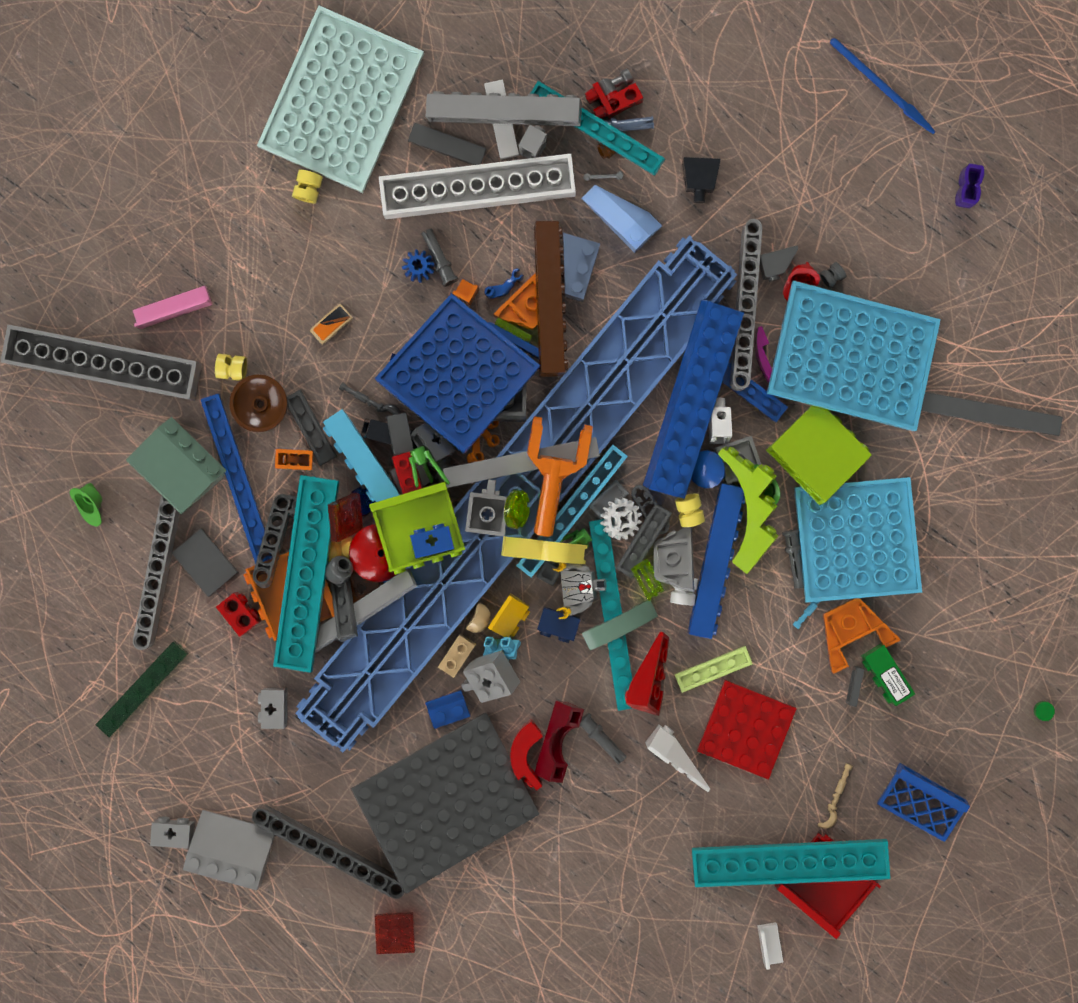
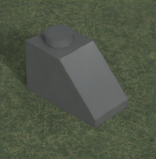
M798 245L760 255L759 266L763 280L769 279V282L779 280L798 251Z

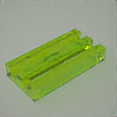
M499 317L497 318L495 325L530 343L532 335Z
M648 559L631 568L648 601L652 599L651 597L658 596L659 592H664L660 581H657L654 577V569ZM644 565H646L657 588H654L646 570L643 567ZM638 569H640L641 573L643 574L651 592L648 593L640 575L637 572Z

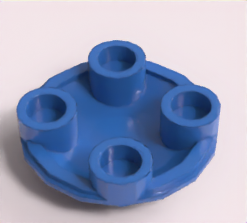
M709 450L700 451L691 479L699 487L713 488L724 480L726 476L725 464L717 452Z

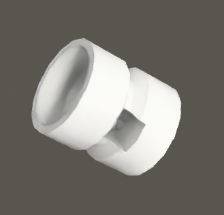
M694 578V591L697 590V578ZM673 586L675 589L671 592L670 603L695 606L696 595L693 592Z

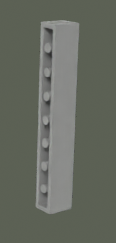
M434 91L433 94H427L425 117L429 122L581 126L582 102L576 95L558 97V95L548 94L547 97H539L537 94L520 96L516 93H510L508 96H501L499 93L482 95L478 92L463 95L461 92L444 94V92Z

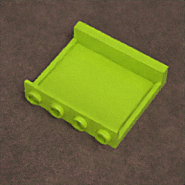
M810 405L766 449L819 505L825 503L872 456L868 447L860 443L855 438V434L842 425L839 417L833 415L828 409Z
M445 482L369 504L389 566V572L394 571L395 575L406 572V567L413 565V568L416 569L425 566L424 562L432 560V563L444 560L443 556L450 554L451 558L462 555V550H465ZM444 523L445 527L449 526L454 549L415 558L410 535H414V530L425 528V531L433 530L434 525ZM429 535V539L426 540L427 543H431V546H434L435 542L438 541L437 537Z

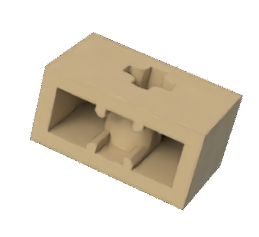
M460 633L438 668L454 678L476 643Z

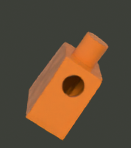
M276 449V469L312 471L313 451Z

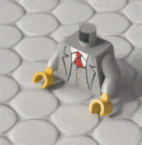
M555 562L559 563V567L557 569L552 568L554 571L561 572L564 607L558 608L556 611L562 610L564 616L558 619H566L568 616L582 613L597 598V591L607 589L606 579L595 580V572L590 571L589 567L584 564Z

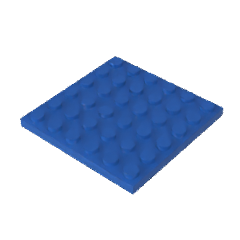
M451 293L375 377V380L465 454L538 371L540 365Z

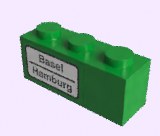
M880 643L861 655L864 660L862 661L864 668L872 672L874 675L872 680L878 688H882L884 691L882 696L888 704L891 703L894 706H898L915 695V692L885 645Z

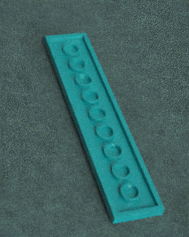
M300 475L273 667L313 672L326 581L325 572L329 560L340 483L338 480Z
M887 839L692 848L695 887L891 879Z

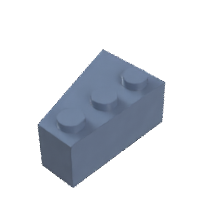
M563 233L565 297L583 302L600 243Z

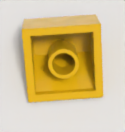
M510 593L488 628L503 637H510V635L514 637L520 628L517 626L520 620L525 621L530 613L528 610L529 605Z

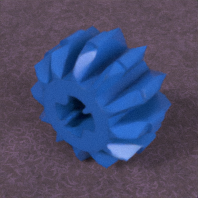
M416 249L415 256L409 252L408 256L410 259H403V262L408 264L402 266L403 270H408L405 276H411L412 282L418 277V282L422 283L423 276L426 280H429L427 273L433 274L434 271L430 267L435 266L434 262H429L432 256L428 255L425 257L426 251L424 250L419 255V251ZM421 262L422 269L418 268L419 270H416L415 263Z

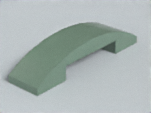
M648 599L632 607V609L582 632V635L589 650H592L637 629L658 615L651 600Z

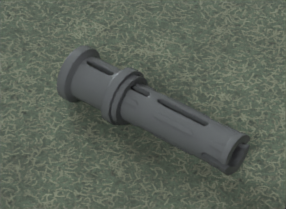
M427 229V233L423 231L421 235L436 263L435 270L439 272L443 280V287L457 282L459 279L452 271L451 262L446 260L433 230Z
M799 529L782 532L786 542L785 551L789 553L794 589L804 588L800 555L801 546L798 538Z
M590 713L584 715L580 726L588 733V737L595 739L617 764L623 762L627 756L602 731V726L598 725L591 718Z

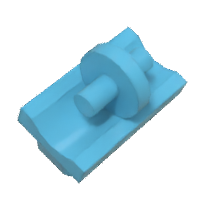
M486 637L483 656L502 650L508 661L509 659H516L517 650L521 642L519 640H512L510 637H504L503 639Z

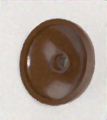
M257 374L245 377L236 384L232 390L229 405L234 420L241 427L252 432H266L281 423L287 412L288 400L285 390L279 382L269 376ZM260 401L264 402V406L262 408L258 406V403Z

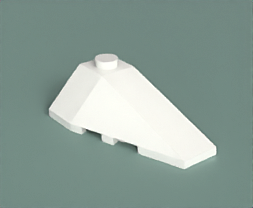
M658 725L645 742L647 749L667 764L671 762V765L677 771L683 774L686 773L691 781L709 792L710 787L673 735L674 731L666 725L664 727Z

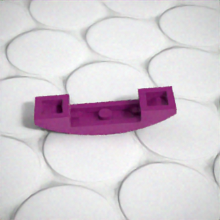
M760 326L755 331V353L760 370L769 384L772 368L763 349L764 346L769 344L763 327Z

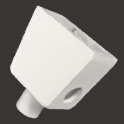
M719 397L716 399L709 421V444H728L732 438L731 407H725V398Z

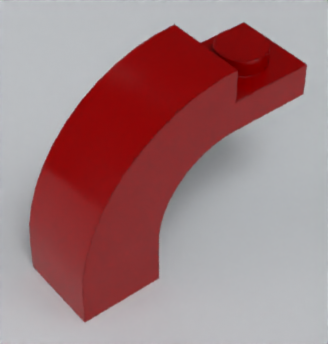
M530 719L518 730L513 739L510 760L517 779L520 780L525 776L524 780L530 788L534 787L537 791L543 786V782L534 774L533 769L530 767L527 753L530 747L543 737V733L534 721Z

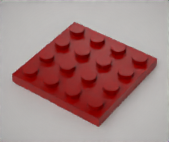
M724 679L697 752L769 780L797 708Z

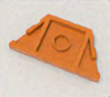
M536 273L493 314L495 318L530 330L538 326Z

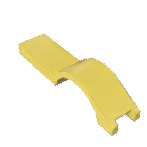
M503 536L501 556L585 564L584 553L588 545Z

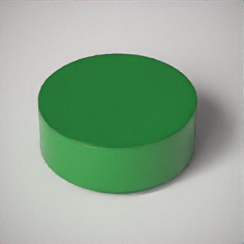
M1040 701L1034 706V715L1038 719L1049 721L1054 717L1055 709L1051 703Z

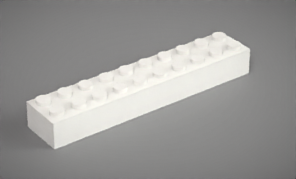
M571 154L379 176L382 209L385 219L569 198L576 195Z

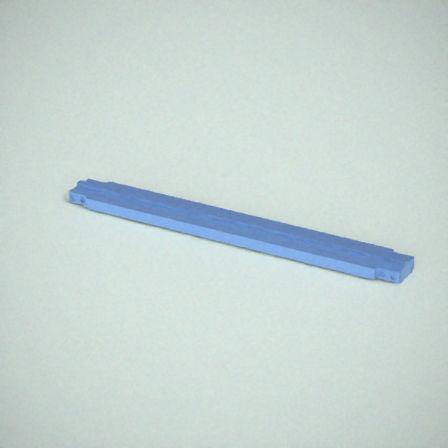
M690 235L687 239L683 237L676 245L678 250L674 254L669 253L664 260L665 265L658 260L497 457L526 452L528 450L534 416L542 417L543 430L539 449L579 441L580 432L584 425L593 426L591 438L596 437L600 454L686 350L701 300L719 304L724 297L722 295L723 291L726 288L730 290L737 282L734 279L737 276L735 270L700 242L694 241ZM597 457L587 459V464L583 468L563 479L559 502ZM539 469L490 479L496 480L495 491H500L499 496L510 497L505 533L507 537L530 539L534 534L544 477ZM488 480L476 482L453 509L465 550H462V555L451 558L449 554L443 556L444 560L432 563V560L424 562L425 566L416 569L413 568V565L406 567L405 569L411 570L417 587L357 626L358 636L345 640L314 678L320 684L315 683L309 690L311 695L308 699L303 698L296 706L299 710L295 714L298 715L301 722L306 723L332 746L339 747L342 753L346 749L349 751L357 743L354 740L357 735L360 734L362 736L369 728L366 725L367 723L373 728L514 558L501 556L503 536L465 532L470 492L482 493V489H487ZM488 508L486 512H483V517L486 516V520H489V517H493V512H490L491 509Z

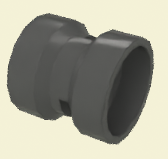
M837 262L830 265L828 270H823L819 273L824 284L830 289L836 285L837 281H842L847 277L844 269Z

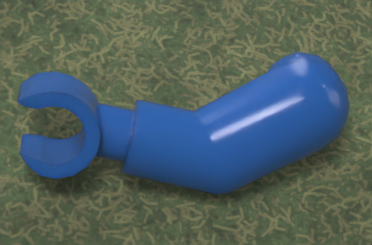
M516 268L512 271V277L507 279L504 284L488 286L485 288L484 293L490 299L506 296L515 286L514 283L516 281L523 280L524 275L521 274L516 278L515 274L520 271V269Z

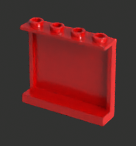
M818 832L811 842H830L834 840L827 834L822 836ZM878 880L775 884L776 889L835 939L841 935L839 931L874 888L877 886L880 889L881 886L877 882Z

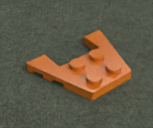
M853 598L823 613L830 668L833 674L849 667L840 648L873 631H876L881 643L886 648L901 641L860 598Z

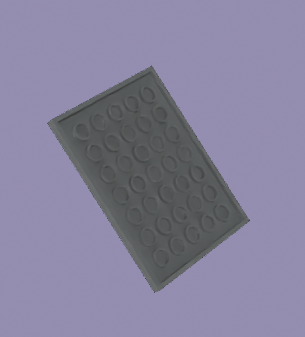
M487 713L479 715L350 788L405 894L539 815L521 779L518 780L515 776L510 757Z

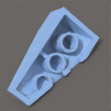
M594 185L581 198L634 253L662 227L646 210L597 185Z

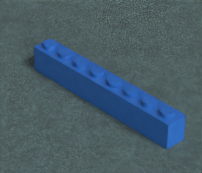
M723 483L719 486L696 591L695 606L692 609L687 632L690 635L712 639V636L717 633L718 624H715L717 616L720 617L722 605H719L720 599L725 596L726 587L724 586V581L729 578L730 568H728L729 560L733 559L734 549H732L733 541H737L739 532L736 530L737 522H741L743 515L740 508L741 504H745L746 501L741 487Z

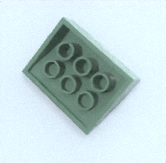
M172 417L160 425L126 459L180 514H183L219 483L226 473V469Z

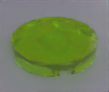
M513 490L509 493L505 502L504 519L507 526L511 529L523 527L529 517L530 507H527L529 497L523 490Z

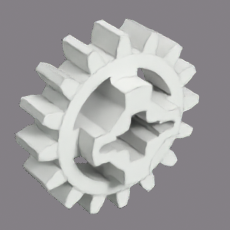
M615 498V503L609 501L610 507L603 508L606 513L600 515L604 518V521L600 523L606 526L603 531L607 532L608 536L612 538L615 536V539L618 540L622 537L626 540L628 539V534L634 536L633 530H639L637 524L642 523V521L638 520V517L642 513L637 512L639 506L634 505L633 501H628L626 498L621 500Z

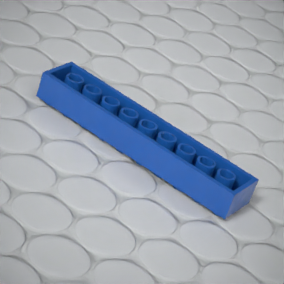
M701 300L643 482V486L648 489L685 499L744 312Z

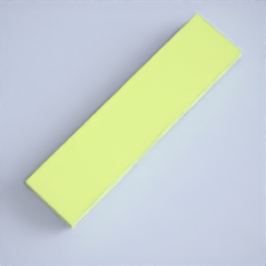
M743 646L674 675L683 693L750 666L753 663L746 646Z

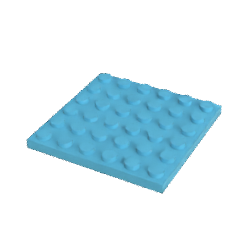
M910 477L844 483L821 505L802 487L794 488L805 603L922 593Z

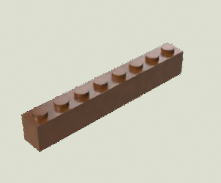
M536 221L534 225L540 377H563L565 371H568V360L564 359V352H567V340H564L563 333H566V321H563L566 305L565 302H562V295L565 294V284L561 283V276H564V265L560 263V258H563V246H560L563 231L562 227H559V221Z

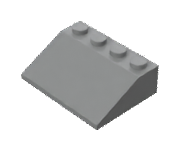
M202 810L187 852L183 870L258 890L262 885L275 835L254 823Z

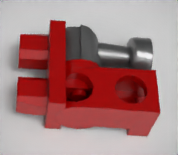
M627 68L620 72L621 76L612 80L605 78L592 84L593 88L585 93V98L589 104L599 100L601 106L593 109V112L600 119L606 117L611 119L615 115L643 103V96L636 83H633V78ZM623 83H625L626 85L631 84L630 86L620 90L619 92L616 89Z

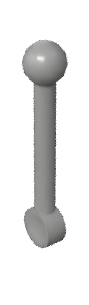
M617 172L616 174L590 175L586 173L583 179L585 181L600 178H616L621 180L623 173Z

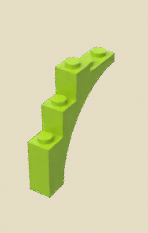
M726 446L720 450L718 455L730 466L737 476L744 491L747 505L745 537L739 552L732 562L748 574L779 537L772 526L764 524L778 506L772 497L763 494L777 476L768 465L761 464L755 469L754 464L750 460L740 457L738 455L739 452L735 448Z

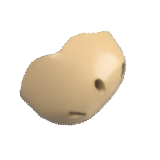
M477 603L470 622L466 626V630L479 633L488 626L491 615L485 605Z

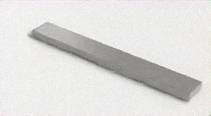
M596 437L591 438L588 459L600 456ZM579 441L539 449L538 456L558 457L575 462ZM526 451L444 468L443 471L450 482L449 485L446 484L447 488L536 470L538 468Z
M406 569V572L399 573L354 603L356 626L417 587L411 570ZM335 617L319 626L315 653L337 639Z

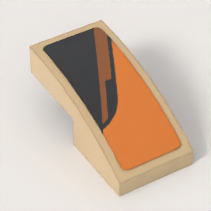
M339 304L310 329V332L323 345L335 336L341 328L352 321L353 317Z

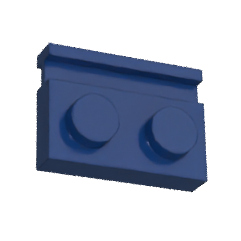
M462 689L425 702L434 729L471 716Z

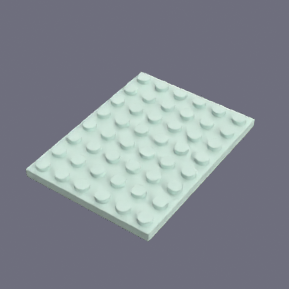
M318 6L259 139L258 148L363 193L421 63L424 51L322 6Z

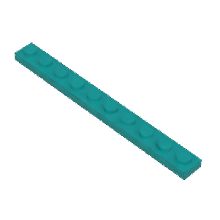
M604 519L589 521L597 579H606L607 584L606 590L599 591L604 622L622 614L611 537L608 536L607 532L603 531L606 526L601 525L600 522L604 521ZM625 634L607 643L618 711L633 709L625 701L626 691L629 690L632 681Z

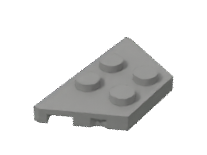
M684 527L677 532L675 530L670 532L666 537L660 538L653 543L654 577L657 581L694 592L692 527Z

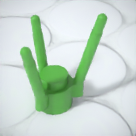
M424 446L410 451L412 457L409 458L412 467L415 487L419 486L415 463H417V466H423L429 481L433 482L426 464L428 460L447 485L450 484L445 474L432 458L429 450H425Z
M583 528L580 531L577 529L565 535L560 542L572 538L573 541L569 544L588 545V548V543L592 539Z

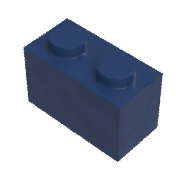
M544 607L537 630L543 636L551 637L552 634L558 636V640L569 643L570 640L574 641L581 618L572 615L566 619H558L564 616L563 612Z

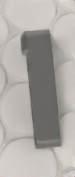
M280 494L273 500L253 572V579L260 588H268L273 582L290 518H294L297 497ZM281 502L288 503L285 508L278 507ZM276 520L283 521V523L280 526H273V523ZM271 538L278 539L274 545L268 544V541ZM266 556L273 557L270 563H264L263 559ZM260 575H268L265 581H258Z

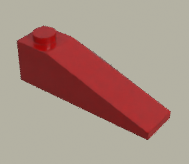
M659 632L631 681L629 690L625 694L626 704L631 708L657 716L660 714L664 691L660 690L661 681L665 679L666 673H664L663 663L667 661L669 637L664 632Z

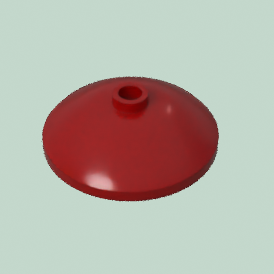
M376 524L359 530L349 546V560L353 565L354 571L360 577L372 582H383L396 576L394 571L389 572V566ZM380 549L383 551V556L381 557L377 554Z

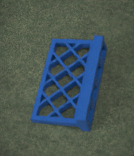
M899 763L895 775L877 804L945 842L964 812L967 813L970 808L968 801ZM900 778L906 782L907 788L896 790L895 783ZM917 789L923 791L924 797L912 798L911 791ZM909 792L910 800L899 803L897 794ZM895 795L897 804L888 805L884 803L888 796ZM936 798L940 801V807L929 808L928 800ZM925 801L927 810L916 812L914 804ZM912 804L914 813L907 815L902 813V806ZM954 808L957 810L954 817L946 818V809ZM942 810L944 819L933 821L931 813ZM929 814L931 822L925 824L919 822L917 816ZM945 823L947 829L943 835L936 832L934 826Z

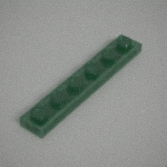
M173 641L95 725L110 738L189 653L176 641Z

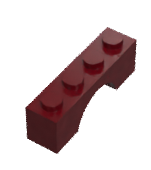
M555 701L534 772L535 775L549 782L563 783L568 764L562 754V743L570 730L579 728L584 713L583 708L569 702Z

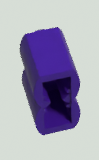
M969 163L960 172V188L955 196L956 206L970 209L978 203L981 196L980 184L984 178V167L982 165Z

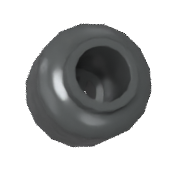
M336 556L327 564L325 576L334 584H342L353 573V565L348 558Z

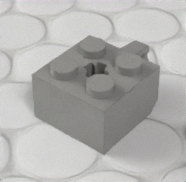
M488 479L487 489H482V493L470 492L465 532L505 536L510 497L499 496L500 491H495L496 480ZM487 508L491 509L490 512H493V517H489V520L485 519L486 516L483 517V512H486Z
M501 650L472 660L463 670L467 679L464 680L461 686L464 692L474 690L480 702L483 703L512 695L520 680Z

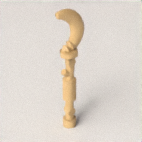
M845 763L842 778L839 779L835 789L836 793L832 795L834 798L831 801L832 804H828L830 818L824 823H818L820 828H831L837 821L836 804L847 783L846 778L849 776V771L852 770L853 766Z

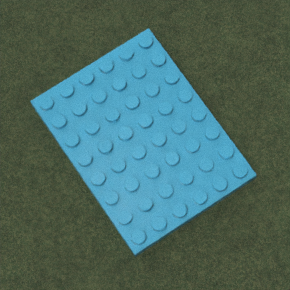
M793 281L767 394L910 431H917L941 319Z

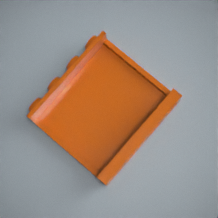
M289 552L279 556L273 582L268 588H260L256 585L253 579L255 565L245 569L246 573L243 574L247 585L251 584L254 590L250 592L254 603L259 602L261 607L258 610L260 618L267 622L266 633L269 638L273 637L274 641L277 640ZM272 559L264 561V563H270ZM260 575L258 581H265L268 575ZM326 581L320 622L335 617L332 594Z

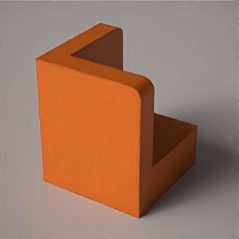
M462 279L458 288L452 294L459 300L471 305L479 291V286Z

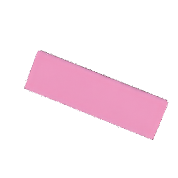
M202 286L133 310L137 322L134 326L143 329L212 305L207 287Z

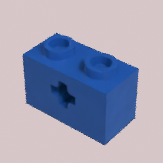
M444 523L434 525L433 530L425 531V528L414 530V535H410L415 558L454 549L449 526L445 527ZM429 535L438 539L434 546L426 542L429 539Z

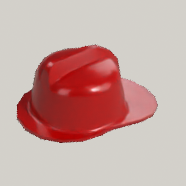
M809 262L797 265L792 269L783 288L784 298L788 301L793 281L818 286L820 276L810 266Z

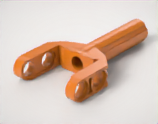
M534 416L527 453L544 476L534 533L550 537L553 536L562 481L587 464L593 426L584 425L581 430L575 462H572L570 459L540 455L539 457L538 453L543 430L542 417Z

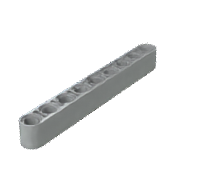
M757 219L748 220L741 233L735 310L744 312L742 320L747 321L749 327L745 329L740 325L732 349L730 386L734 391L744 390L748 387L751 380L762 224ZM748 226H753L756 229V233L749 232ZM746 245H752L755 252H749ZM745 264H751L753 271L746 270ZM743 283H749L752 286V289L746 290L743 286ZM742 302H748L750 309H744ZM739 339H744L747 342L746 348L739 345ZM738 358H743L745 360V367H741L738 365ZM736 377H741L744 380V386H739L736 383Z
M162 495L133 636V645L139 650L152 647L155 642L180 513L174 507L172 514L167 513L166 507L170 503ZM165 523H167L170 526V530L168 533H165L163 531V525ZM161 542H164L166 545L164 552L159 549ZM157 561H160L162 563V569L160 571L157 570L155 567V563ZM154 579L159 583L157 589H154L151 585ZM149 598H152L155 602L153 608L148 605ZM145 617H148L151 620V625L149 627L146 626L144 623ZM141 636L147 638V645L141 643Z

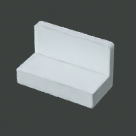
M777 923L757 925L763 963L766 970H768L771 964L783 963Z

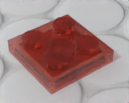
M352 493L328 504L331 541L339 542L356 534L363 528L360 494Z
M413 912L375 914L376 954L415 953Z

